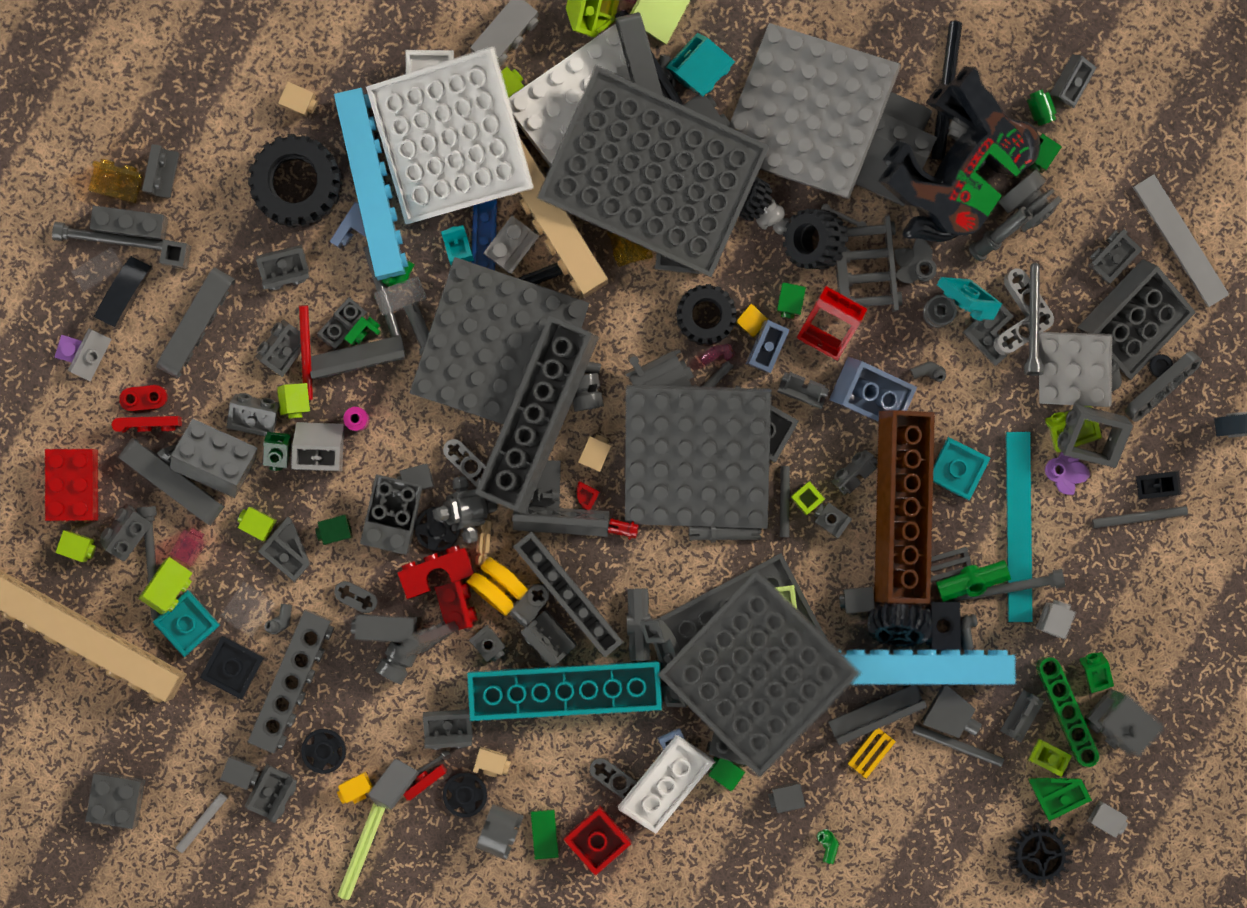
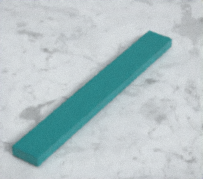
M1006 432L1007 567L1011 576V580L1007 581V583L1032 579L1030 432ZM1032 589L1007 593L1008 622H1033Z

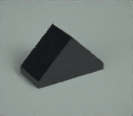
M1179 471L1136 476L1139 500L1182 495Z

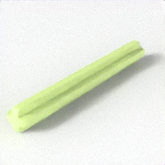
M373 803L338 892V897L344 900H349L385 811V808L376 806L375 803Z

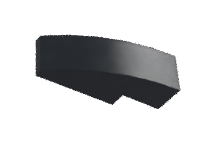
M130 256L108 289L94 317L119 329L152 266Z

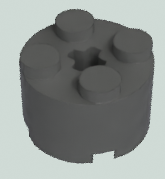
M492 804L476 848L507 861L512 848L507 845H513L518 830L514 829V827L519 829L524 815Z

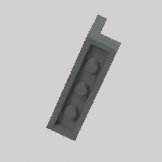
M399 335L311 356V378L318 380L407 359L402 336Z
M528 506L525 514L513 510V530L608 537L609 511Z
M912 684L828 721L836 742L841 745L926 708L927 705L921 698L916 684Z

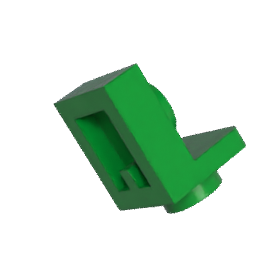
M370 316L367 320L361 317L344 339L351 345H354L356 342L360 344L368 335L365 331L367 328L380 336L382 333L378 330L380 324Z
M1102 652L1090 653L1086 657L1079 659L1085 671L1088 688L1091 693L1114 687L1109 662Z

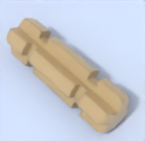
M485 520L483 525L478 526L480 532L478 533L476 552H478L475 560L476 566H480L486 560L487 553H489L491 536L489 534V531H491V521Z

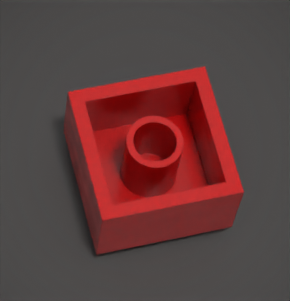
M600 805L564 836V841L595 876L631 845L630 838Z

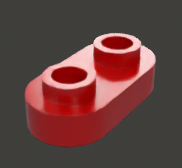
M158 385L126 388L119 397L120 405L128 411L159 409L168 400L166 390ZM154 392L158 394L156 401L151 399V394ZM129 395L135 397V401L131 404L127 401Z

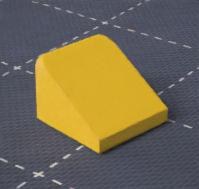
M750 304L735 323L754 338L760 331L763 322L769 319L754 305Z

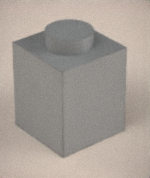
M1099 800L1087 821L1116 838L1118 834L1121 835L1125 831L1128 817Z

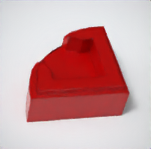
M579 481L576 493L581 507L584 510H591L600 492Z

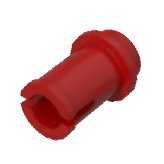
M613 518L610 519L609 524L619 528L608 527L609 534L626 536L628 540H631V538L636 539L639 529L638 524H634V521L628 523Z

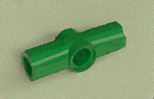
M1002 560L981 568L977 565H969L963 568L959 575L938 581L936 584L940 597L944 602L966 594L971 597L980 596L986 592L987 587L1009 581L1011 576L1006 562Z

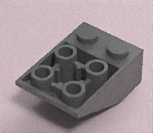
M376 474L360 544L407 555L413 539L423 485Z

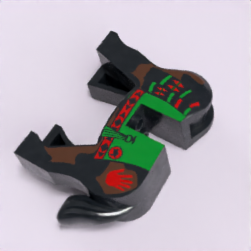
M963 66L950 85L939 84L926 101L928 105L967 129V132L954 143L945 155L934 177L926 173L919 166L912 147L906 142L896 141L883 158L888 168L879 178L878 182L904 204L916 207L920 215L912 217L904 228L902 235L907 239L945 242L957 236L975 233L981 228L1002 196L976 173V170L987 164L997 173L1017 176L1031 166L1038 158L1040 139L1036 128L1029 122L1009 119L1004 114L995 97L983 85L979 71L975 67Z

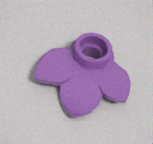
M1060 452L1058 458L1049 460L1045 466L1046 476L1055 482L1057 489L1061 493L1066 495H1074L1075 483L1085 482L1090 477L1089 469L1083 463H1080L1079 459L1065 456L1062 452ZM1056 466L1060 467L1059 474L1055 471Z

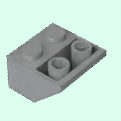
M296 422L292 444L291 469L342 471L344 424Z

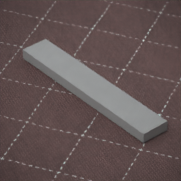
M1152 175L1134 186L1133 189L1206 306L1210 307L1230 295L1156 176Z

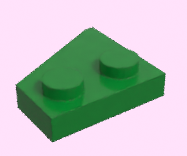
M1081 778L1028 779L1048 821L1092 801Z

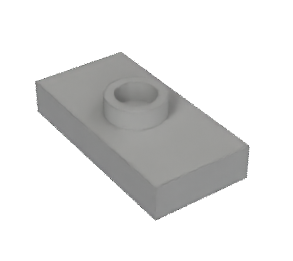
M89 328L68 371L91 381L112 339Z

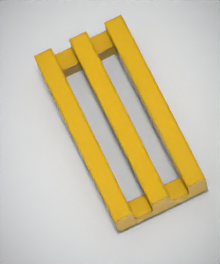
M878 728L872 731L847 764L867 779L896 741ZM876 735H881L879 740L875 743V745L871 748L868 754L857 766L855 764L857 759L873 741ZM887 740L888 743L867 770H862L882 743Z

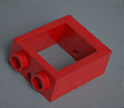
M825 286L796 338L838 361L860 325L867 308ZM820 308L851 325L842 341L811 324Z

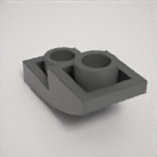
M349 297L317 333V337L335 351L361 317L364 318L367 312Z

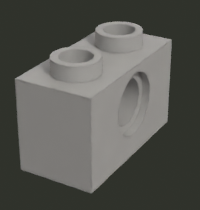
M1053 600V603L1046 602L1035 629L1058 638L1066 639L1076 612L1071 611V605L1056 600Z

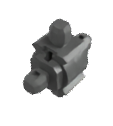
M465 476L453 479V490L456 492L446 496L447 501L443 503V506L433 510V517L437 521H446L447 525H452L451 529L453 531L463 530V540L466 544L475 543L478 540V532L475 530V527L483 525L487 515L495 512L498 507L496 502L489 499L485 500L484 497L475 494L476 489L467 490L469 487Z

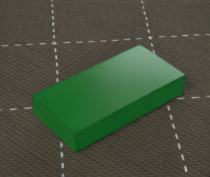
M555 809L531 811L535 860L559 858Z

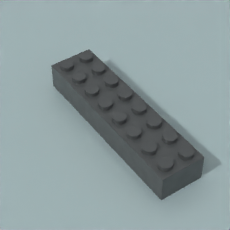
M549 316L475 494L514 511L526 513L599 339L598 336Z

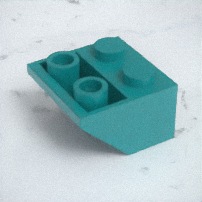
M697 33L666 68L682 86L703 97L712 91L714 84L722 76H725L730 71V67L735 61L709 38Z

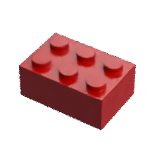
M45 449V521H98L97 449Z

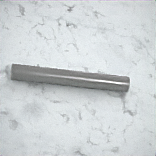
M219 793L175 848L179 852L183 853L228 799L224 793Z

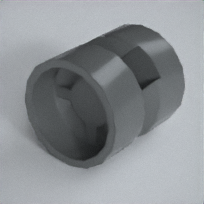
M936 295L927 301L923 308L925 322L935 328H941L951 323L957 313L954 300L945 295Z
M598 373L583 375L572 401L574 412L604 406L602 393L597 390L600 387Z
M391 641L385 651L387 658L381 659L375 671L383 677L402 685L408 674L406 668L413 666L418 655L415 654L402 658L398 651L402 645Z

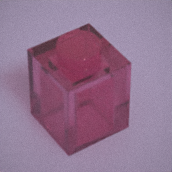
M193 527L191 531L184 529L170 555L189 566H194L208 542L203 538L205 534Z

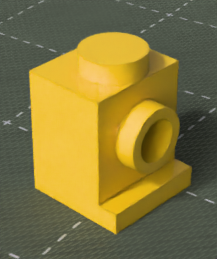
M366 771L341 783L338 786L339 791H337V795L342 804L350 801L356 804L366 799L365 794L369 793L373 788Z

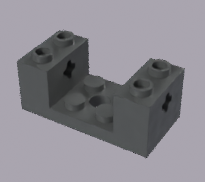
M1109 689L1085 716L1089 721L1087 724L1089 728L1097 734L1101 731L1107 737L1104 740L1115 750L1119 747L1128 756L1134 754L1139 757L1165 728L1128 694Z

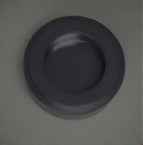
M1156 355L1149 361V372L1154 377L1159 378L1173 365V362L1167 355Z

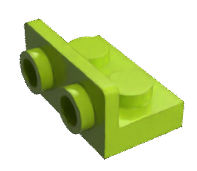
M1069 411L1064 413L1057 412L1045 419L1046 425L1050 429L1054 450L1057 453L1061 452L1057 441L1060 433L1064 431ZM1085 419L1074 447L1101 439L1099 423Z

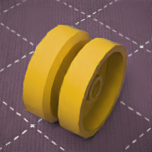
M487 557L480 566L482 572L489 579H486L479 573H473L466 583L494 609L507 616L514 606L513 602L505 594L507 593L512 598L520 600L528 590L511 571L491 557Z

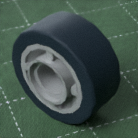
M1247 412L1230 413L1223 417L1214 418L1217 437L1247 436Z

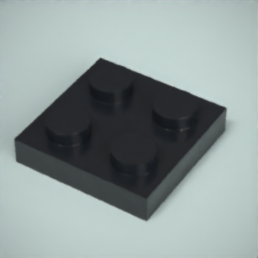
M222 635L200 678L243 700L265 657Z

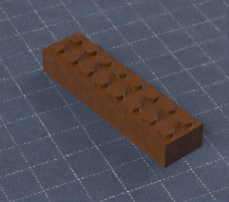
M879 411L874 602L930 603L935 412Z

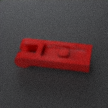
M182 417L115 418L111 426L114 431L122 433L127 432L129 428H137V432H152V427H161V431H176V427L182 426Z

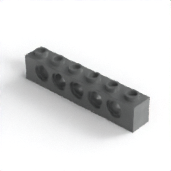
M532 531L513 546L604 657L623 643L620 636Z
M304 610L248 743L273 754L278 749H283L287 740V736H284L287 727L292 728L297 717L294 714V710L297 705H302L306 696L303 689L306 683L310 684L315 675L316 671L312 670L315 661L320 662L325 652V649L321 648L324 640H329L335 627L331 626L333 620L312 611ZM309 631L317 635L318 639L314 645H310L306 641V634ZM300 653L305 654L308 658V663L305 667L297 664L296 658ZM290 675L297 677L299 681L295 689L290 688L287 684V679ZM283 697L288 700L289 708L287 710H281L278 707L279 698ZM270 720L278 721L280 725L278 732L269 730L268 723Z

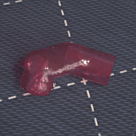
M721 344L712 346L700 355L699 358L707 366L721 355L728 361L736 355V352L732 349V345Z

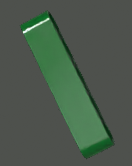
M1042 657L1036 665L1037 673L1077 763L1082 766L1093 767L1099 761V752L1063 669L1055 658ZM1051 661L1054 665V670L1050 674H1045L1043 665ZM1057 683H1061L1063 686V692L1059 696H1055L1052 691ZM1070 705L1073 713L1069 718H1064L1062 710L1065 706ZM1080 727L1082 736L1078 740H1074L1071 735L1072 731ZM1090 749L1092 753L1091 759L1083 762L1081 759L1082 752Z

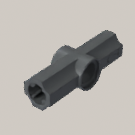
M648 588L628 589L627 636H629L630 661L650 660V643H646L639 622L642 619H651L648 610Z

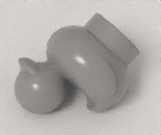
M771 199V201L767 202L770 204L769 207L763 209L765 213L763 215L759 214L760 218L756 219V222L760 228L765 230L768 226L773 225V229L777 234H783V232L787 231L785 227L787 222L791 220L784 218L785 210L783 207L776 204L774 199Z

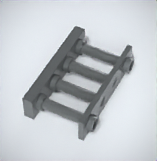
M889 215L883 218L884 224L850 228L847 225L843 226L848 231L845 233V237L885 234L886 248L858 251L847 249L846 252H842L844 257L841 261L836 260L837 265H835L838 293L863 307L891 304L892 312H897L899 306H902V294L897 292L892 241V236L896 235L895 222L890 220ZM887 257V272L852 275V273L847 271V263H851L853 260ZM889 281L890 295L863 298L850 296L849 287H853V284Z

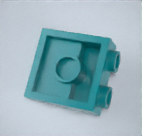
M940 277L937 286L944 291L943 294L954 299L957 306L971 312L970 316L978 321H983V319L994 320L1002 305L1001 302L971 279Z

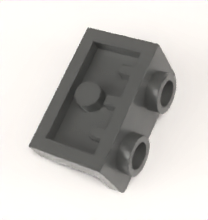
M151 145L142 188L143 192L148 195L171 198L180 156L178 152L166 150L159 145Z
M284 319L281 322H277L273 326L268 340L263 341L257 348L255 357L283 377L301 353L300 331Z
M247 393L235 394L229 404L226 428L266 437L267 432H275L279 403L270 398H255Z

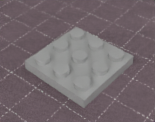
M1040 332L1039 359L1043 363V375H1039V404L1074 405L1075 403L1083 406L1110 407L1112 405V334Z

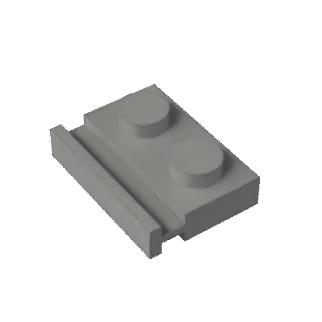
M511 216L483 254L509 274H512L539 238V235Z

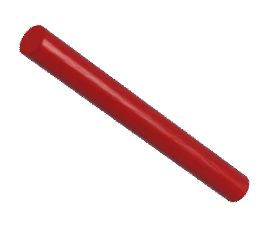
M299 305L303 383H307L309 400H313L312 378L310 374L312 369L308 305Z

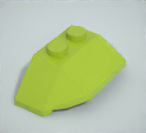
M568 0L566 11L572 30L590 37H596L615 21L619 0Z

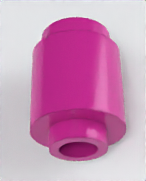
M360 407L349 408L343 417L346 427L353 431L364 430L370 421L368 413ZM354 414H358L360 417L357 423L351 421V417Z

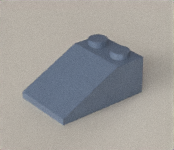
M847 357L829 400L879 422V411H907L917 387L863 361Z

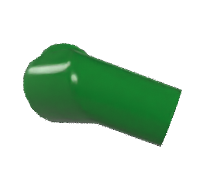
M407 261L408 267H404L406 274L383 279L382 282L387 287L405 284L415 264Z

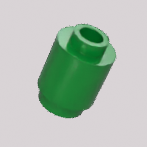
M1042 89L1029 94L1031 99L1027 100V104L1034 122L1037 121L1038 126L1056 120V110L1049 92L1044 93Z

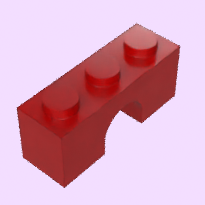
M457 545L446 549V555L438 557L437 553L424 557L425 562L416 565L415 561L402 565V571L397 573L406 598L410 599L431 591L428 576L436 568L445 570L449 574L452 583L472 576L475 571L467 549H460V546Z

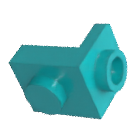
M463 225L441 231L450 265H452L454 257L468 262L474 260Z

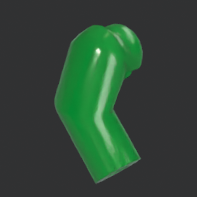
M823 829L817 834V840L825 848L822 861L834 864L839 842L830 830Z

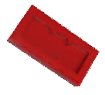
M443 763L429 774L425 770L415 778L417 783L403 794L407 801L412 800L446 774L447 769Z

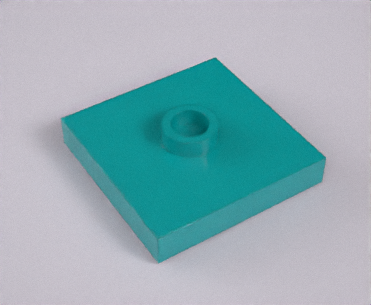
M947 437L933 466V483L970 501L991 458Z
M187 590L177 599L179 601L171 612L167 610L166 613L160 615L152 622L183 657L191 653L220 626L190 590Z

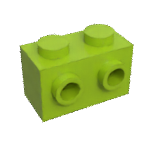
M168 557L163 561L138 599L161 615L166 613L167 610L171 612L179 601L176 597L180 591L184 593L190 586L192 581L189 578L192 572Z

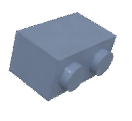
M765 320L746 364L765 373H771L790 329L770 320Z

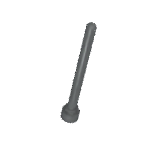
M56 221L52 230V239L62 242L64 239L75 238L162 250L163 241L72 229L65 223Z
M1032 263L1030 266L1029 359L1024 364V374L1029 376L1043 375V363L1039 359L1040 266L1038 263Z
M156 506L137 508V512L151 522L150 528L144 534L148 583L157 572L153 521L157 515ZM150 607L151 618L155 620L161 614Z
M1053 570V573H1048V576L990 586L987 587L985 593L977 597H971L966 594L951 600L959 602L1048 585L1056 587V589L1064 588L1066 586L1063 570Z

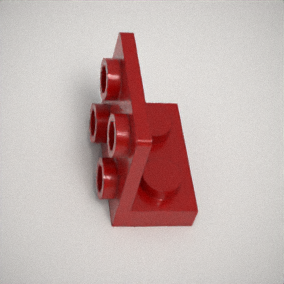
M463 580L435 587L443 621L446 624L455 621L459 630L475 626L474 621L478 620L475 607L469 606L468 598L471 597V592L468 584H463Z

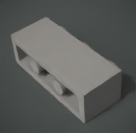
M510 0L470 47L471 52L475 53L494 47L499 67H501L508 59L506 54L511 48L516 49L522 43L524 38L521 36L526 30L532 31L538 24V11L525 0Z

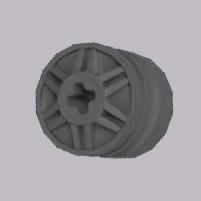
M1037 169L998 201L1007 214L1016 209L1020 210L1021 207H1026V210L1028 209L1031 212L1032 219L1020 228L1023 232L1041 224L1055 212L1058 204L1062 201L1060 196L1056 197L1052 202L1047 199L1055 191L1053 188L1044 193L1040 191L1046 180Z

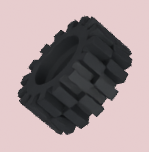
M758 177L755 178L739 214L741 218L747 221H754V218H760L759 214L763 215L765 213L763 209L769 207L770 204L767 202L772 199L770 196L772 193L771 186Z

